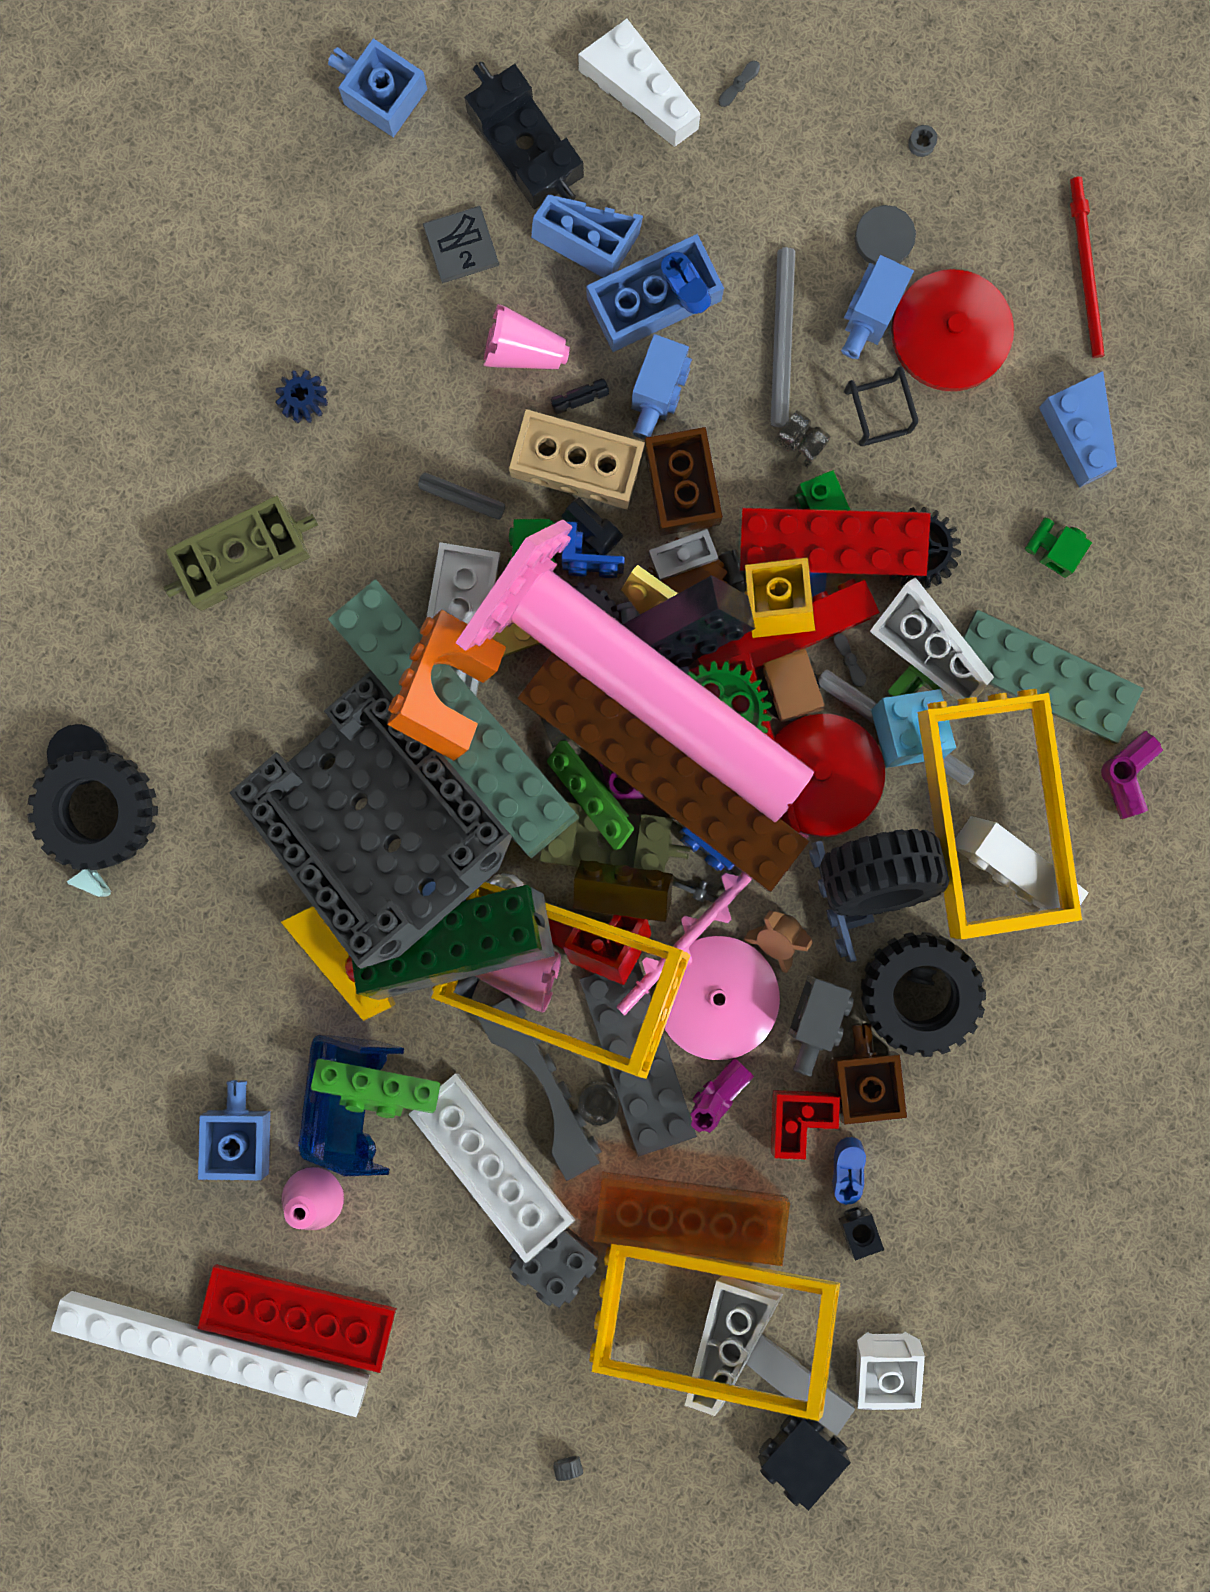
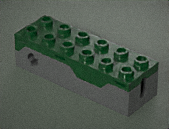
M523 885L462 901L399 957L360 969L352 958L348 956L345 961L346 974L349 980L355 983L356 994L381 1000L553 957L555 954L544 894L528 885Z

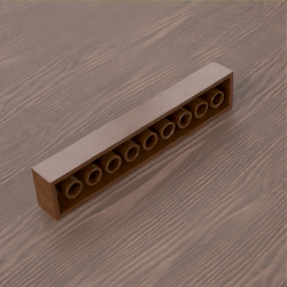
M554 653L549 656L519 695L518 700L681 826L686 827L766 891L772 892L810 842L781 819L773 822Z

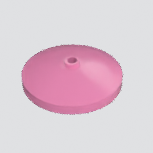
M707 936L696 939L689 946L692 962L686 967L664 1029L678 1046L697 1057L709 1060H728L742 1056L756 1048L767 1037L776 1021L780 1004V993L775 973L759 951L741 940L727 936ZM722 993L725 998L724 1002L715 1004L713 1001L714 995Z

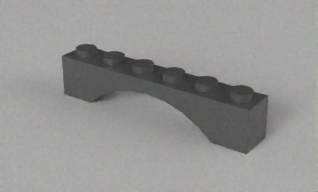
M511 996L491 1006L520 1018L527 1015L522 1003L518 1000L514 1001ZM477 1016L490 1042L519 1057L542 1083L549 1098L554 1118V1142L551 1154L565 1180L568 1181L599 1164L600 1158L598 1154L602 1150L595 1137L591 1136L588 1138L583 1129V1126L587 1125L580 1109L573 1110L568 1099L572 1095L564 1081L558 1083L553 1072L557 1070L554 1061L549 1053L543 1055L538 1044L542 1043V1040Z

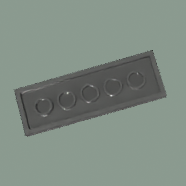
M638 960L624 985L598 974L580 978L602 1049L629 1059L631 1058L650 1005L651 997L649 993H645L626 1015H623L616 1006L637 985L636 982H640L644 977ZM663 1034L647 1079L608 1066L638 1157L697 1137L695 1129L691 1126L692 1120Z

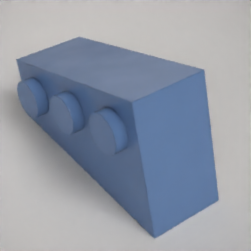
M548 194L533 217L531 238L604 278L618 270L640 234L643 215L633 214V217L614 213L615 209L605 207V210L587 207L584 202Z
M1103 371L1048 397L1041 404L1039 409L1079 488L1107 475L1117 467Z

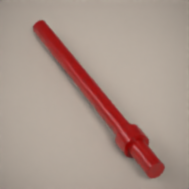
M1081 176L1070 179L1073 201L1070 203L1071 217H1075L1092 358L1104 357L1105 353L1087 218L1090 209L1089 201L1085 199L1083 179Z

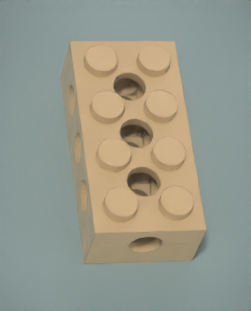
M526 409L509 471L512 478L628 510L643 458L645 442ZM547 447L555 450V453L551 456H544L540 452ZM574 456H581L585 459L581 464H573L569 460ZM603 464H610L615 469L612 472L605 473L599 467Z

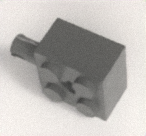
M810 975L807 976L788 1032L794 1039L802 1043L795 1066L793 1067L794 1071L812 1077V1071L819 1051L823 1049L832 1051L833 1045H839L844 1030L840 1027L843 1016H848L853 1006L854 998L850 997L852 991Z

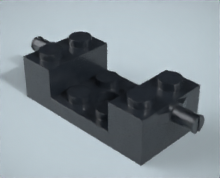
M479 62V66L476 64L473 71L482 84L464 97L467 113L532 208L535 210L541 206L548 194L553 196L559 194L562 198L574 200L576 195L569 186L584 177L583 161L567 138L561 141L533 100L532 87L516 64H513L500 74L492 76L484 62ZM528 136L534 141L533 145L529 149L519 148L516 143L520 137Z

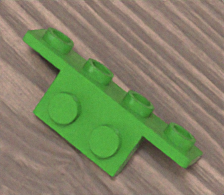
M566 740L559 741L547 759V763L614 850L621 849L634 831V827L627 819L629 815L609 792L597 774L590 772Z
M324 1059L317 1060L311 1084V1090L341 1096L339 1105L345 1106V1109L359 1113L364 1112V1110L375 1111L376 1115L383 1118H394L395 1115L401 1116L403 1108L434 1113L440 1089V1083L437 1081Z

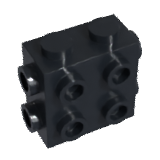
M789 1415L781 1424V1431L774 1439H767L759 1450L760 1455L758 1456L762 1468L760 1472L771 1484L774 1485L778 1482L785 1489V1496L795 1506L801 1504L809 1511L850 1465L851 1462L846 1453L848 1447L836 1435L829 1437L823 1431L825 1426L818 1421Z

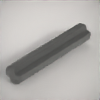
M426 472L419 479L418 486L423 491L500 520L504 514L505 504Z

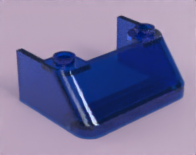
M317 1035L314 1037L310 1047L299 1136V1152L304 1160L343 1176L389 1175V1168L373 1162L376 1145L371 1136L363 1132L365 1110L360 1113L345 1109V1106L339 1105L341 1096L311 1090V1084L318 1059L381 1070L387 1061V1054H404L403 1047L376 1040L342 1036Z

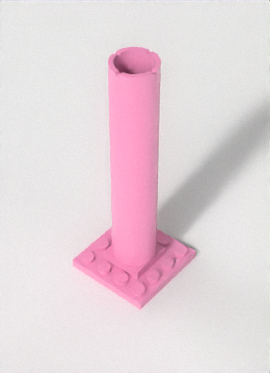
M561 520L525 538L456 641V644L465 651L474 645L481 646L487 638L490 640L496 632L501 633L506 626L510 627L515 623L773 822L778 821L789 808L788 804H792L805 788L814 771L553 572L557 564L551 558L557 552L561 553L570 542L571 538L568 534L573 528L565 520Z

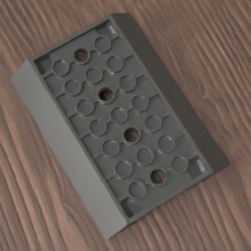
M369 671L324 710L333 723L290 761L285 760L276 752L229 792L360 969L401 956L499 870L512 838L511 834L442 754L387 725L392 714L388 709L394 697L372 671ZM335 758L334 765L330 769L324 770L326 761ZM362 798H367L366 806L361 810H356L357 802ZM395 839H401L400 847L394 852H389L390 843ZM429 882H435V890L430 895L423 896L424 886Z

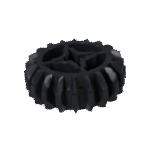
M912 507L908 512H917V510ZM923 507L920 512H928L927 507ZM937 510L930 517V530L938 536L941 543L933 542L929 537L928 558L942 556L941 561L935 569L927 571V576L899 575L902 577L899 582L901 587H904L908 580H912L915 577L919 582L921 581V585L925 590L930 588L931 582L938 586L942 583L941 577L948 579L952 575L949 568L955 569L958 566V562L953 558L959 557L961 550L953 547L961 543V539L951 537L957 531V527L954 526L947 529L945 525L949 522V517L939 521L937 519L939 511ZM890 575L889 578L894 580L898 575Z

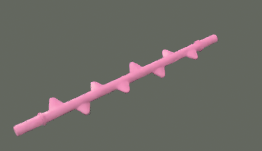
M799 833L806 839L809 837V835ZM743 872L739 876L724 873L721 878L725 891L699 919L684 916L681 919L685 934L672 947L690 954L689 946L714 920L729 923L732 919L728 905L752 879ZM691 956L687 965H690L692 962ZM645 957L642 960L646 975L640 982H636L637 985L616 1006L623 1015H626L645 993L648 994V990L659 980L666 959L655 960Z

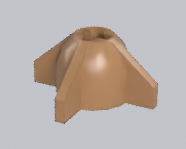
M769 911L764 918V926L750 930L745 936L744 941L745 943L759 945L767 955L778 959L782 972L787 973L792 966L795 951H808L813 942L793 916Z

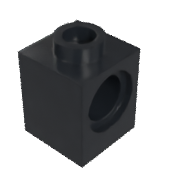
M861 1207L850 1208L844 1212V1217L838 1218L850 1254L855 1261L884 1250L873 1216L867 1208L863 1210ZM857 1225H867V1232L864 1236L860 1238L853 1237V1229Z

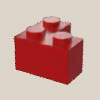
M614 915L609 923L611 926L646 938H650L652 934L647 919ZM573 928L563 946L571 964L622 985L627 981L642 953L638 949L577 928Z
M773 1090L771 1154L773 1157L806 1160L807 1128L839 1129L840 1097L835 1092Z

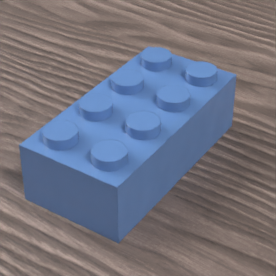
M698 234L586 286L587 301L612 352L693 315L680 303L662 272L661 263L670 253L681 252L689 258L708 287L711 296L710 306L722 301L724 287Z

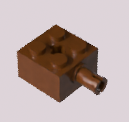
M862 1023V1026L859 1024L852 1025L855 1053L849 1056L832 1057L836 1094L840 1097L839 1120L844 1125L907 1118L900 1054L895 1051H874L871 1023ZM867 1081L875 1084V1087L870 1088L869 1094L863 1090V1086L867 1085Z

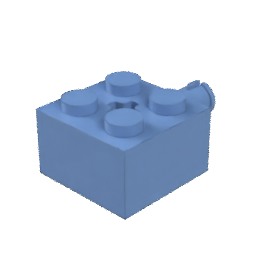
M374 38L358 60L343 52L339 47L335 48L333 51L337 54V57L331 53L328 65L346 76L338 87L344 105L394 138L427 91L424 72Z
M882 255L879 256L876 265L869 263L844 316L845 319L849 320L845 330L850 332L845 345L841 349L845 356L859 359L867 340L878 345L914 270Z
M656 334L653 335L632 393L631 409L641 412L636 427L633 430L634 436L643 440L646 437H652L657 420L666 421L668 413H675L681 392V387L678 386H685L690 372L692 359L688 358L689 346Z
M238 1080L227 1081V1109L208 1110L200 1115L198 1180H262L269 1174L271 1111H249V1109H246L247 1081L240 1080V1082ZM235 1139L236 1143L240 1145L238 1150H236L234 1145H230L231 1140Z

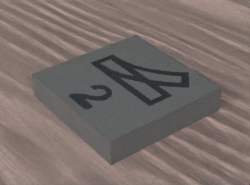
M481 206L423 223L442 284L499 266Z

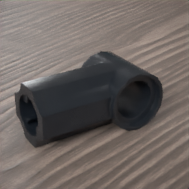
M580 497L574 500L561 515V518L566 522H577V532H583V542L590 550L594 548L597 551L595 555H607L623 538L622 533L614 524L606 518L602 519Z

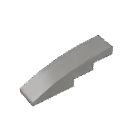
M762 1334L746 1364L784 1396L808 1401L811 1372L802 1366L797 1359ZM827 1386L823 1417L818 1422L835 1435H838L855 1411V1408Z

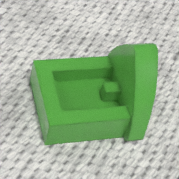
M911 664L887 692L892 697L916 693L922 685L929 690H937L941 687Z

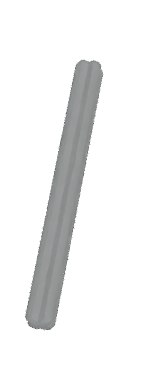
M783 247L777 252L771 425L778 428L788 426L795 250L788 247Z
M823 671L818 678L820 687L874 723L871 709L877 703L831 671ZM948 754L943 759L947 775L962 785H966L971 781L975 773L974 770L951 754Z

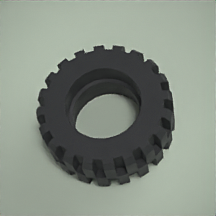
M106 751L74 752V754L58 758L56 764H49L42 770L44 777L36 778L32 786L37 792L34 795H29L28 805L33 806V813L27 814L28 822L35 823L36 830L32 831L35 841L42 839L45 844L41 849L47 855L55 854L56 862L62 865L71 864L72 869L100 870L131 859L136 855L138 849L144 848L149 840L146 837L154 832L156 826L152 822V818L158 815V806H153L152 798L157 796L154 788L149 789L146 784L150 781L146 773H139L137 771L138 765L132 760H124L123 755L107 753ZM86 781H99L106 785L115 796L118 804L117 823L113 831L101 839H91L80 833L70 817L69 804L71 796L79 784Z
M901 829L887 833L881 832L877 833V835L865 836L855 841L846 842L843 846L835 847L831 852H827L820 864L828 905L834 913L841 916L876 915L888 911H897L905 907H912L918 903L929 901L932 897L941 895V892L947 889L949 883V876L939 838L932 832L924 829L921 831L918 829Z
M913 932L906 933L904 938L897 940L894 937L887 941L888 946L883 950L878 948L873 954L875 956L872 963L868 962L864 969L866 972L865 979H861V990L863 991V996L861 997L862 1005L874 1030L881 1038L883 1037L888 1045L894 1049L900 1048L905 1054L914 1056L915 1052L921 1053L923 1057H932L935 1051L945 1054L951 1052L949 1046L955 1043L960 1047L966 1042L963 1037L968 1032L974 1034L978 1028L975 1023L977 1017L983 1018L985 1011L982 1001L986 1000V990L982 987L984 980L981 972L975 966L976 963L957 944L952 943L943 936L937 937L928 932H922L921 935H915ZM919 966L935 967L941 970L950 982L951 996L948 1004L940 1014L929 1020L913 1021L907 1019L897 1010L894 1004L893 992L898 980L912 968Z

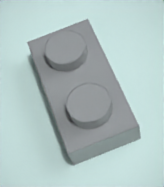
M708 529L656 547L648 552L660 581L718 560V555Z

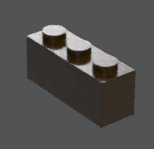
M581 860L574 877L573 908L666 922L672 900L673 874L659 870L631 868L627 865L618 866L598 861Z

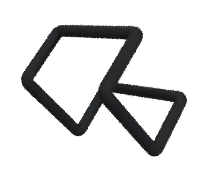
M898 367L892 377L859 386H856L853 380L848 382L844 393L846 395L852 394L863 431V436L859 441L860 446H867L907 435L915 429L918 424V416L903 367ZM900 377L912 418L911 424L906 429L868 439L870 433L858 392L893 383Z

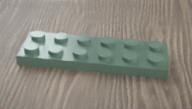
M980 610L975 611L963 636L968 645L994 676L993 680L989 683L990 685L1015 697H1018L1017 691L1037 689V694L1049 693L1053 715L1114 744L1119 743L1144 689L1143 687Z

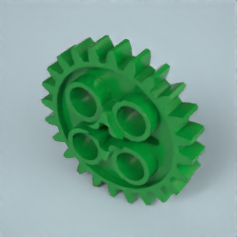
M726 660L722 669L718 668L716 661H712L710 670H707L703 664H700L699 675L691 670L688 672V675L703 687L708 683L716 684L720 689V696L718 698L763 733L768 732V728L762 724V721H769L772 716L763 712L765 709L770 708L772 704L770 702H762V698L768 694V690L758 691L757 689L762 680L758 679L754 682L749 680L753 672L752 670L743 675L740 673L741 664H738L734 670H730L729 661ZM737 695H744L749 700V708L745 711H738L733 706V698Z

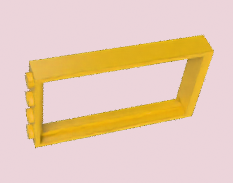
M1037 689L1017 691L1018 697L1007 698V693L988 695V701L979 703L977 702V697L958 699V705L947 707V701L927 704L928 710L917 712L935 835L939 838L949 876V883L944 891L950 938L962 940L1082 920L1049 693L1037 694ZM1031 709L1060 908L967 922L938 722Z
M484 882L466 900L507 889ZM545 903L549 919L666 959L630 1059L456 994L454 991L458 980L432 987L433 994L431 998L647 1079L691 955L681 949Z
M611 1242V1247H607L604 1257V1264L608 1267L606 1279H602L599 1296L603 1300L601 1311L598 1310L594 1322V1328L598 1332L596 1343H593L590 1349L589 1361L593 1363L591 1372L816 1421L823 1417L840 1290L839 1282L630 1242ZM626 1257L820 1294L821 1303L808 1401L612 1360L611 1353Z

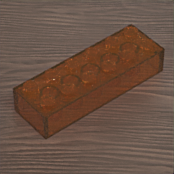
M602 1171L594 1228V1242L783 1266L790 1201L786 1195Z

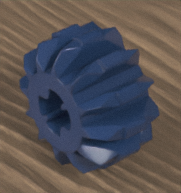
M292 370L291 375L293 379L288 380L286 377H282L281 381L285 387L276 388V393L280 396L276 400V404L279 408H283L282 414L286 418L293 415L295 423L299 424L303 415L306 421L311 423V413L314 412L320 417L323 413L318 406H328L327 399L323 397L328 391L325 386L320 385L322 381L319 376L316 375L311 378L310 372L305 370L301 377H299L298 373ZM301 392L305 393L304 397L306 399L303 401L298 400V394Z

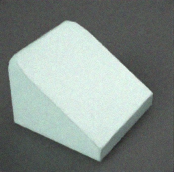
M84 869L67 881L68 884L98 897H106L111 894V890L97 870Z

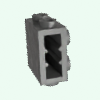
M566 1228L527 1263L522 1260L515 1249L509 1256L513 1259L510 1265V1270L513 1271L511 1274L513 1278L523 1286H527V1284L538 1291L536 1295L543 1303L551 1306L553 1303L558 1308L564 1302L569 1304L580 1290L577 1287L584 1276L589 1279L599 1266L597 1262L598 1251L569 1228Z

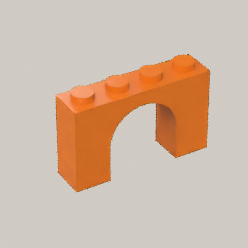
M441 609L433 618L427 617L421 626L419 633L423 635L422 639L412 649L409 659L413 660L410 668L404 671L400 678L399 685L402 686L400 694H397L390 703L388 711L392 714L387 725L455 761L468 751L478 723L452 710L440 701L431 683L432 667L436 664L450 665L484 683L498 671L506 646L492 638L490 640L487 638L481 646L474 645L465 651L456 644V641L468 624Z

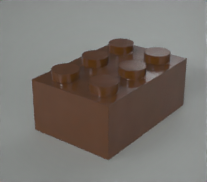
M706 427L646 437L644 451L660 536L719 526L723 516Z

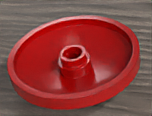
M941 270L919 279L905 292L893 316L891 336L898 360L914 379L933 389L962 391L984 383L999 370L1012 346L1014 322L1006 299L987 279L964 270Z
M814 714L793 721L774 737L776 743L814 771L805 788L792 803L800 833L815 837L841 835L860 826L875 811L885 787V764L876 741L862 726L842 716Z

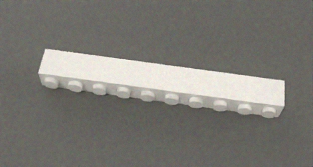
M74 1291L69 1292L60 1299L51 1331L353 1417H357L361 1408L370 1375L258 1343L197 1329L198 1326Z

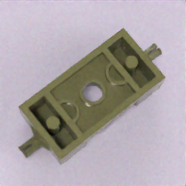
M278 495L166 549L179 579L163 586L164 590L167 591L166 594L169 598L182 591H186L191 604L200 611H203L229 598L226 592L276 567H280L284 571L311 558L304 544L302 533L319 525L313 514L296 522L290 516L285 504ZM236 543L242 544L244 547L243 555L239 559H231L228 554L229 548Z
M568 803L579 818L544 847L540 855L541 862L579 867L580 861L584 860L664 872L665 865L670 856L688 860L689 854L680 853L677 850L690 852V847L672 844L670 836L671 818L627 813L629 815L627 819L634 827V831L621 849L614 850L611 848L604 850L597 844V837L601 832L579 804Z

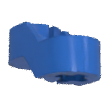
M681 252L668 254L661 263V269L667 283L688 312L693 314L704 312L711 304V296L706 283L699 276L694 265L685 254Z
M854 1137L841 1139L837 1143L834 1153L832 1188L837 1201L845 1205L856 1203L861 1198L864 1189L866 1154L861 1141Z

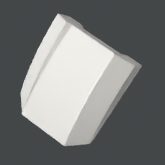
M867 1332L857 1340V1409L908 1410L921 1408L925 1356L920 1339L907 1332L903 1334H871Z

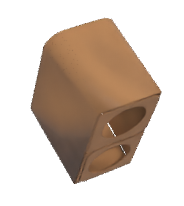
M805 648L762 665V670L780 722L825 709L821 708L825 705Z

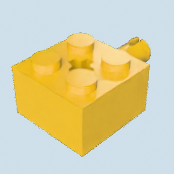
M808 558L745 565L747 583L745 594L749 597L755 629L752 630L753 638L815 631Z

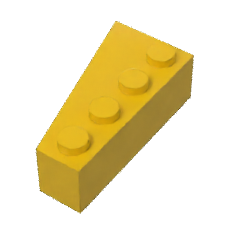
M313 906L281 921L283 926L363 1021L396 1005L393 997L376 1000L356 994L355 983L349 980L345 970V961L350 955Z

